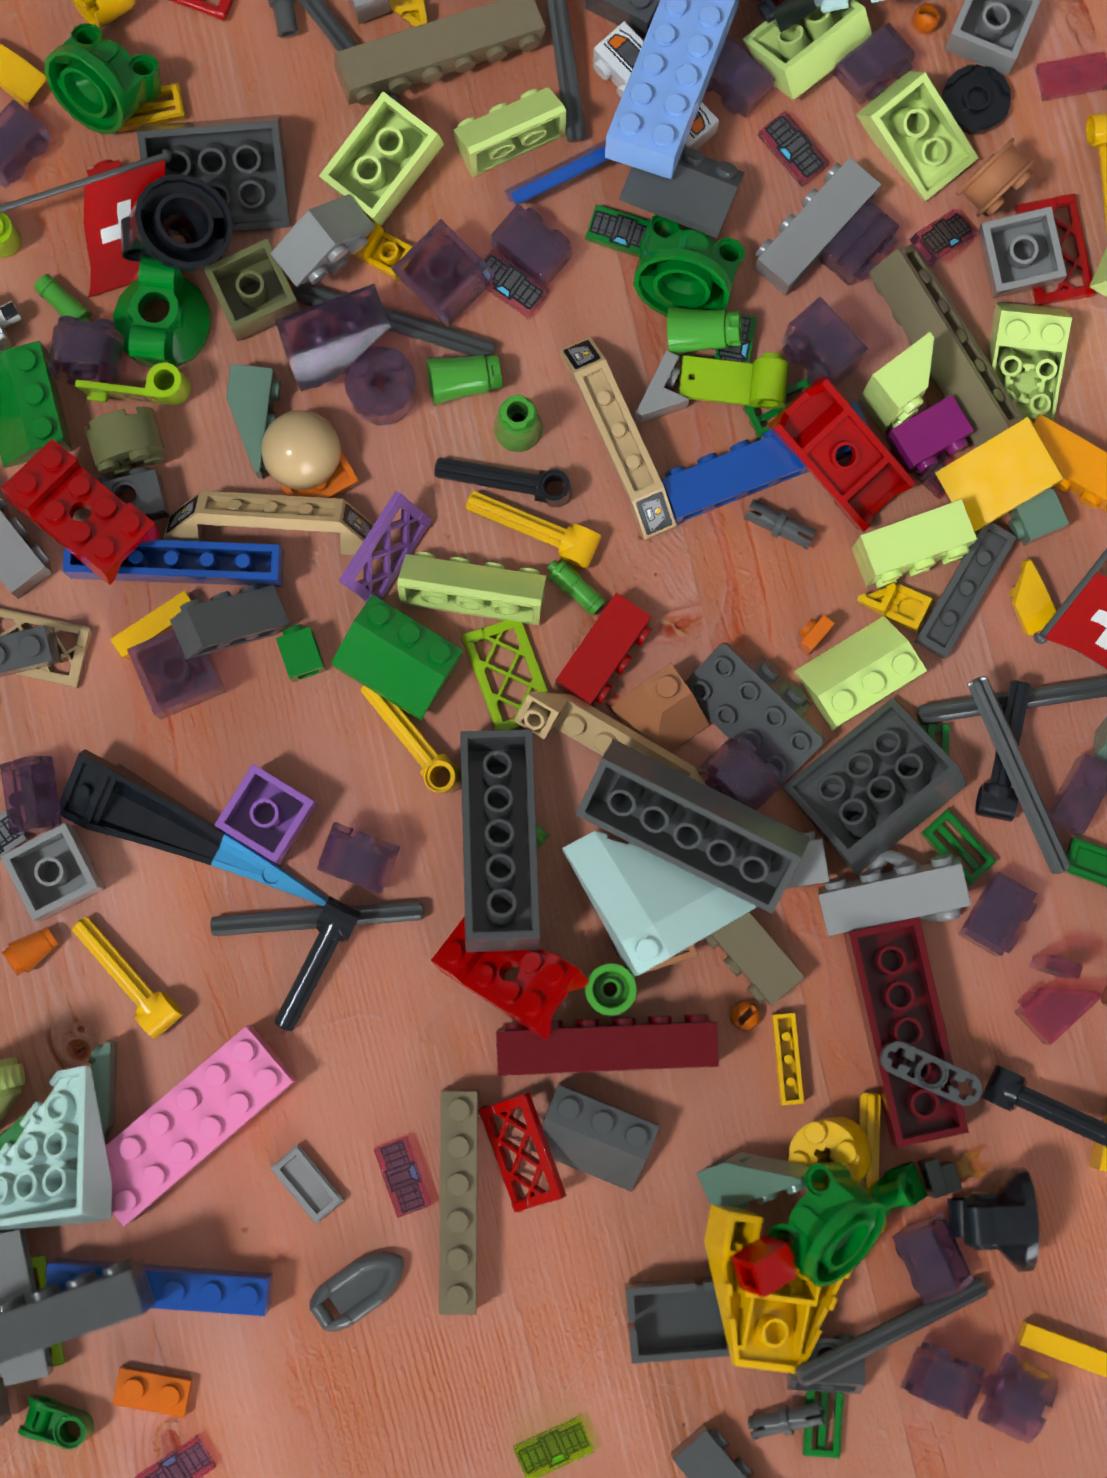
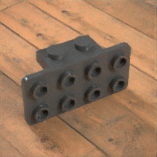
M724 642L685 681L703 714L777 785L784 784L825 742L824 736L802 715L812 705L807 700L804 691L794 684L791 685L781 675L779 667L762 656L750 664L729 643Z

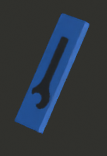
M606 140L506 189L505 193L509 201L519 205L609 160L605 158Z

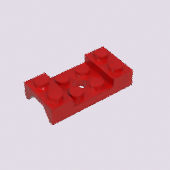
M819 376L767 424L784 446L796 455L835 500L834 503L849 521L863 532L870 527L874 514L895 495L911 489L916 484L827 378ZM848 445L851 448L852 457L847 464L839 465L835 458L836 451L841 446Z
M53 439L42 447L1 487L6 499L109 585L115 581L121 563L142 542L155 541L160 536L156 523L130 502L128 504L123 502L83 469L78 459ZM80 508H87L91 510V515L85 521H76L72 518L74 512Z
M465 916L431 959V962L443 974L544 1040H547L550 1035L552 1014L569 991L584 988L589 983V980L580 969L554 953L549 954L540 947L539 950L466 952ZM510 968H520L519 974L515 979L511 981L504 980L505 974Z

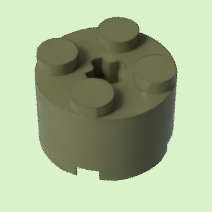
M145 406L136 407L138 414H126L125 409L112 411L92 419L89 422L90 427H84L94 464L99 473L113 472L115 477L129 475V471L134 469V466L144 463L146 466H152L166 460L164 456L165 448L152 408Z

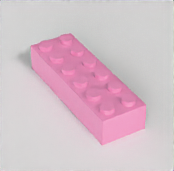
M252 1025L245 1026L105 1146L112 1180L111 1212L123 1226L135 1220L297 1081Z

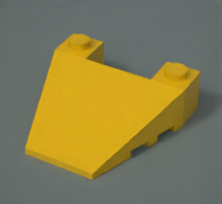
M711 1204L704 1243L732 1365L795 1374V1368L808 1361L822 1333L819 1328L828 1310L833 1311L838 1301L835 1296L844 1278L849 1279L852 1271L836 1283L821 1287L814 1285L795 1267L798 1277L765 1298L744 1291L740 1288L731 1256L759 1239L763 1217L742 1208Z

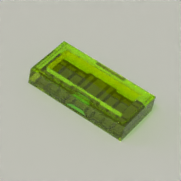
M580 1416L513 1446L525 1478H539L594 1453V1448Z

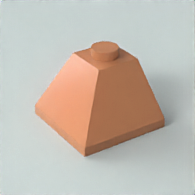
M671 663L642 682L611 707L623 725L670 753L710 725L691 690Z

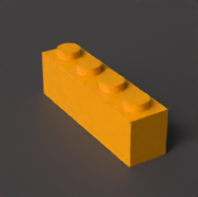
M1039 414L1032 423L1065 478L1053 487L1061 491L1069 490L1078 495L1079 501L1085 506L1092 509L1100 508L1107 512V452Z

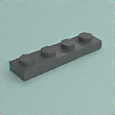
M992 522L979 529L976 534L977 540L969 547L970 552L964 555V558L961 560L914 641L943 659L948 657L1017 538Z

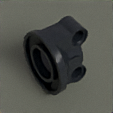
M184 174L164 175L146 186L138 197L130 215L121 220V255L124 259L140 262L142 256H150L162 265L180 271L203 270L221 260L223 253L230 245L233 222L229 207L219 192L201 179ZM171 229L177 231L183 236L186 244L175 241L164 230Z
M1025 1167L1010 1169L994 1191L972 1192L971 1195H966L965 1197L947 1199L950 1237L964 1238V1245L973 1247L974 1250H999L1018 1272L1034 1270L1039 1251V1217L1034 1185Z

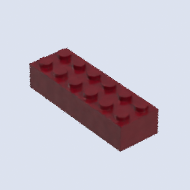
M920 917L843 933L891 1145L900 1148L969 1133L963 1105L952 1102L888 1073L882 1068L879 1061L882 1047L889 1042L899 1041L953 1065ZM898 1048L896 1052L890 1051L887 1058L892 1060L891 1067L895 1069L897 1064L910 1067L911 1069L907 1075L912 1077L913 1067L921 1057L915 1054V1060L911 1061L902 1056L903 1049ZM929 1062L922 1067L920 1075L925 1083L933 1084L939 1080L941 1072L937 1064ZM949 1069L948 1080L941 1088V1091L946 1092L947 1085L959 1090L958 1082L950 1079L954 1071Z
M705 1014L684 1015V1022H672V1017L669 1015L648 1016V1023L635 1024L634 1017L612 1018V1025H599L597 1018L576 1019V1026L562 1027V1020H551V1031L547 1040L539 1037L518 1022H504V1029L496 1031L498 1076L719 1067L717 1022L708 1021V1015Z

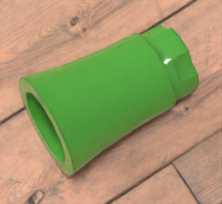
M669 306L667 313L669 352L677 355L691 351L727 349L728 346H741L742 316L740 311L727 312L726 309L703 310Z
M482 354L452 358L426 357L427 378L433 406L463 397L489 393V390L501 389L502 374L498 355L484 357Z
M523 395L509 396L499 408L498 416L494 423L495 437L501 446L513 452H523L533 448L540 440L543 430L542 421L536 407L531 400ZM517 416L522 417L524 419L521 422L512 421V419Z
M605 964L597 967L589 975V983L585 987L586 998L591 1007L597 1012L604 1015H618L625 1012L633 1004L637 992L636 982L632 974L623 966ZM608 982H613L617 986L616 994L611 997L606 996L603 992V987Z

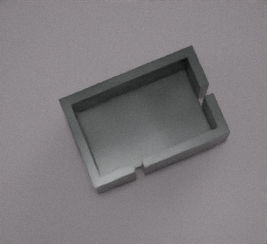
M712 1276L700 1277L701 1284L696 1285L694 1278L624 1283L628 1322H635L628 1323L632 1364L730 1356Z

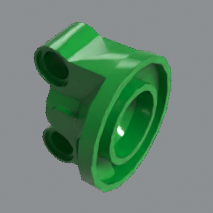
M84 23L74 27L70 38L61 46H58L45 59V76L49 88L59 104L73 119L86 128L100 134H114L145 103L157 99L161 94L159 63L157 59L149 54L131 56L117 42L103 40L101 29L93 24Z
M654 215L649 221L640 241L642 253L639 256L633 283L639 298L649 308L666 317L669 306L703 310L725 309L728 306L735 274L745 257L743 245L734 238L728 237L722 238L716 243L702 232L681 230L678 223L659 215Z
M142 256L138 280L132 282L118 298L113 312L114 334L122 350L137 364L152 368L158 363L167 362L178 368L192 361L205 347L211 331L210 309L201 291L184 278L180 270L166 267L153 257ZM156 300H166L169 302L170 310L164 320L151 323L142 318L143 309L148 304Z
M836 1162L815 1163L809 1166L804 1175L807 1193L793 1208L789 1222L773 1226L768 1234L769 1237L788 1243L794 1254L793 1262L795 1267L814 1285L821 1287L836 1283L849 1274L865 1258L876 1243L884 1227L887 1214L884 1204L852 1178L850 1170L844 1164ZM827 1173H828L829 1178H830V1184H829V1186L827 1185V1182H826V1175H827ZM790 1235L793 1238V1245L790 1242Z

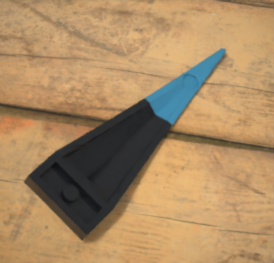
M86 749L79 753L55 810L56 814L84 829L202 862L325 906L328 900L327 897L216 827L123 765H114Z

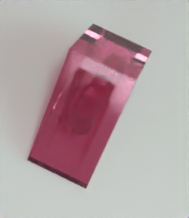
M1031 988L1018 999L1017 1002L1020 1006L1014 1013L1043 1044L1051 1045L1103 995L1097 990L1039 988L1036 991L1034 988Z

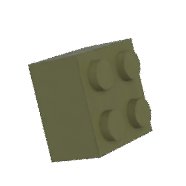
M268 239L218 260V262L204 269L237 341L301 313L282 268L270 254L273 249Z

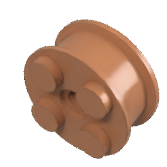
M1013 137L995 155L990 156L973 173L974 176L956 192L958 196L964 194L978 209L976 215L978 217L984 212L991 216L1007 199L1003 193L1011 186L1018 190L1033 174L1029 168L1036 161L1034 159L1027 161L1013 146L1015 141Z

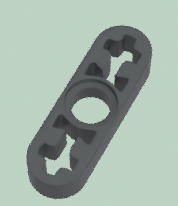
M892 1041L885 1044L880 1051L879 1061L885 1071L952 1102L968 1106L976 1103L982 1095V1084L976 1075L906 1043ZM898 1048L903 1049L902 1056L911 1061L915 1060V1054L921 1057L913 1067L912 1077L907 1075L911 1069L910 1067L902 1064H897L895 1069L891 1067L892 1060L887 1058L890 1051L896 1052ZM929 1062L937 1064L941 1072L939 1080L933 1084L925 1083L920 1075L922 1067ZM949 1069L954 1071L950 1079L964 1083L966 1078L970 1080L969 1087L973 1088L971 1095L965 1094L961 1099L959 1098L960 1091L949 1085L946 1086V1092L941 1091V1088L948 1080Z

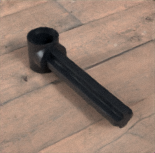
M441 457L437 459L434 473L437 478L535 495V501L546 503L551 507L564 506L572 495L569 478L564 472L557 469L540 470L539 474L536 475ZM560 481L565 485V488L560 495L550 496L546 493V487L549 483Z
M1012 680L1009 684L1004 715L1019 747L1031 685L1027 682ZM996 750L990 783L984 782V784H981L977 794L975 815L1012 822L1017 809L1018 797L1014 788L1011 787L1010 779Z
M329 896L315 924L319 934L275 1018V1024L280 1028L292 1031L295 1028L338 942L348 941L362 913L361 911Z
M995 1065L981 1098L1008 1111H1014L1018 1106L1107 1147V1123L1026 1087V1078L1004 1067Z

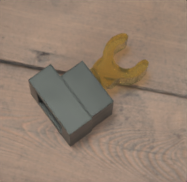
M968 1152L963 1155L960 1161L955 1163L951 1161L939 1163V1160L933 1157L918 1161L928 1196L936 1199L949 1195L951 1192L961 1190L962 1186L959 1177L970 1176L980 1178L985 1174L984 1170L971 1171L969 1168L970 1160L979 1157L980 1154Z

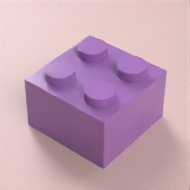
M252 764L214 825L273 862L281 865L318 804Z

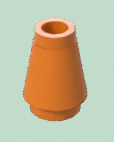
M45 927L42 930L8 943L9 947L2 951V953L18 976L24 971L28 974L59 944L49 929Z

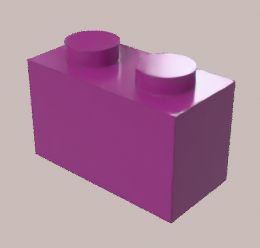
M950 395L891 429L886 440L907 473L915 469L922 473L938 463L937 456L946 451L951 456L968 445L966 440L974 430L953 396Z

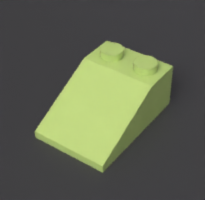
M908 71L855 114L873 143L922 201H927L979 158L925 72Z

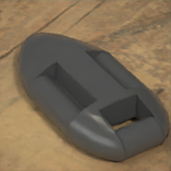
M385 1252L369 1254L356 1259L322 1283L313 1293L309 1303V1309L322 1329L329 1332L346 1329L383 1304L394 1292L401 1279L404 1268L403 1257L395 1253ZM328 1297L341 1314L335 1319L323 1303Z

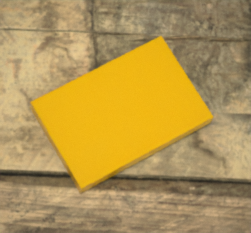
M1026 417L935 472L951 502L962 499L974 532L1065 479L1029 417Z

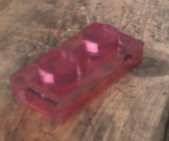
M1105 51L1038 63L1035 68L1042 101L1107 89V57Z

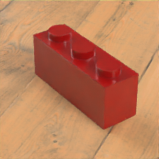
M615 593L557 677L556 685L591 706L595 701L601 704L612 689L608 682L613 674L617 672L621 675L632 660L628 653L633 645L637 643L641 646L652 631V628L648 626L651 616L618 593Z

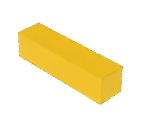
M184 590L111 638V642L124 660L129 659L173 630L170 620L181 612L180 606L191 601V598Z
M795 1013L771 1014L779 1104L782 1106L804 1104Z
M1022 1321L1015 1341L1019 1345L1107 1377V1351L1030 1322Z

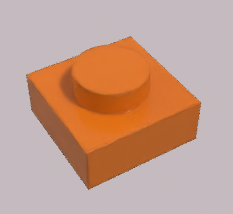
M825 615L818 622L811 618L799 632L803 640L799 643L798 647L809 655L835 623Z

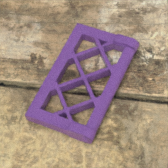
M395 491L342 574L339 582L364 602H367L372 594L383 600L400 573L405 554L411 555L433 520L404 495ZM401 508V519L392 522ZM417 522L410 535V523ZM401 527V542L391 545V531ZM382 538V549L373 552ZM400 550L399 554L397 555V557L391 565V553ZM382 557L383 571L372 575V561ZM364 566V578L356 581V577ZM382 580L375 592L372 593V583Z

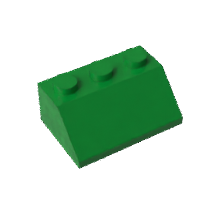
M40 341L0 352V456L3 467L8 468L27 463L51 439L55 440L68 452L73 451L47 349Z
M372 594L350 626L331 662V666L421 721L457 669L463 650Z

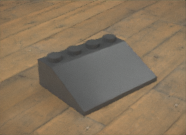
M281 115L143 125L137 131L140 159L143 160L162 154V149L170 151L172 159L169 163L165 160V175L184 174L201 179L218 191L229 207L233 231L290 227ZM169 229L170 236L181 235L177 231Z
M891 698L782 787L820 834L824 836V839L857 875L876 860L880 854L887 851L961 791L967 784L960 767Z

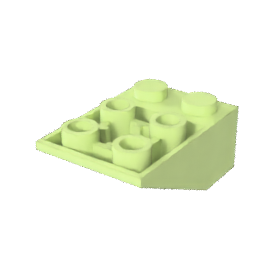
M996 302L990 335L988 361L1023 418L1035 419L1039 414H1042L1054 421L1072 317L1063 308Z

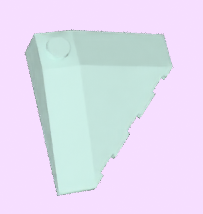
M593 831L562 848L632 976H638L757 907L630 842L627 845L608 839V835Z
M81 1066L57 1071L49 1081L54 1089L45 1102L42 1104L35 1101L19 1123L25 1129L15 1144L12 1145L6 1142L0 1150V1230L74 1225L111 1220L112 1180L91 1067Z

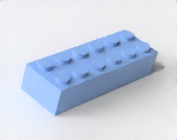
M660 0L607 132L605 158L672 179L740 0Z

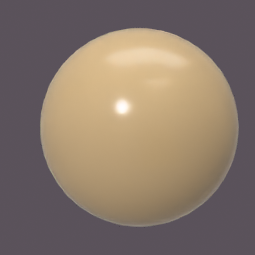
M295 410L280 415L269 425L262 439L261 454L266 470L275 481L291 489L308 490L325 483L334 474L340 461L341 445L334 427L324 417L311 411Z

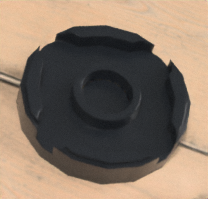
M977 64L967 65L956 70L947 80L941 98L962 132L970 135L985 134L996 129L1006 118L1010 108L1011 89L1005 77L994 68L988 66L984 68L977 66Z

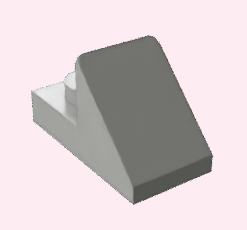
M666 350L636 411L634 421L641 424L688 407L689 399L666 389L667 386L673 389L680 375L681 369L676 367L679 359L678 355Z

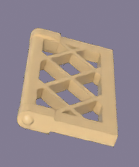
M0 608V618L14 620L16 625L0 634V636L13 633L18 629L23 631L25 630L23 626L27 623L52 627L55 629L57 642L64 652L61 654V660L67 657L71 663L69 676L51 672L50 667L53 665L16 673V675L78 688L92 635V627ZM65 631L78 634L76 645L67 650L57 633Z

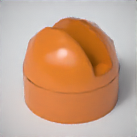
M924 3L915 10L912 17V25L918 33L931 34L938 28L941 20L938 7L932 3Z
M739 1002L733 1006L730 1012L732 1024L740 1030H751L759 1022V1011L750 1002ZM750 1008L754 1013L741 1025L737 1020Z

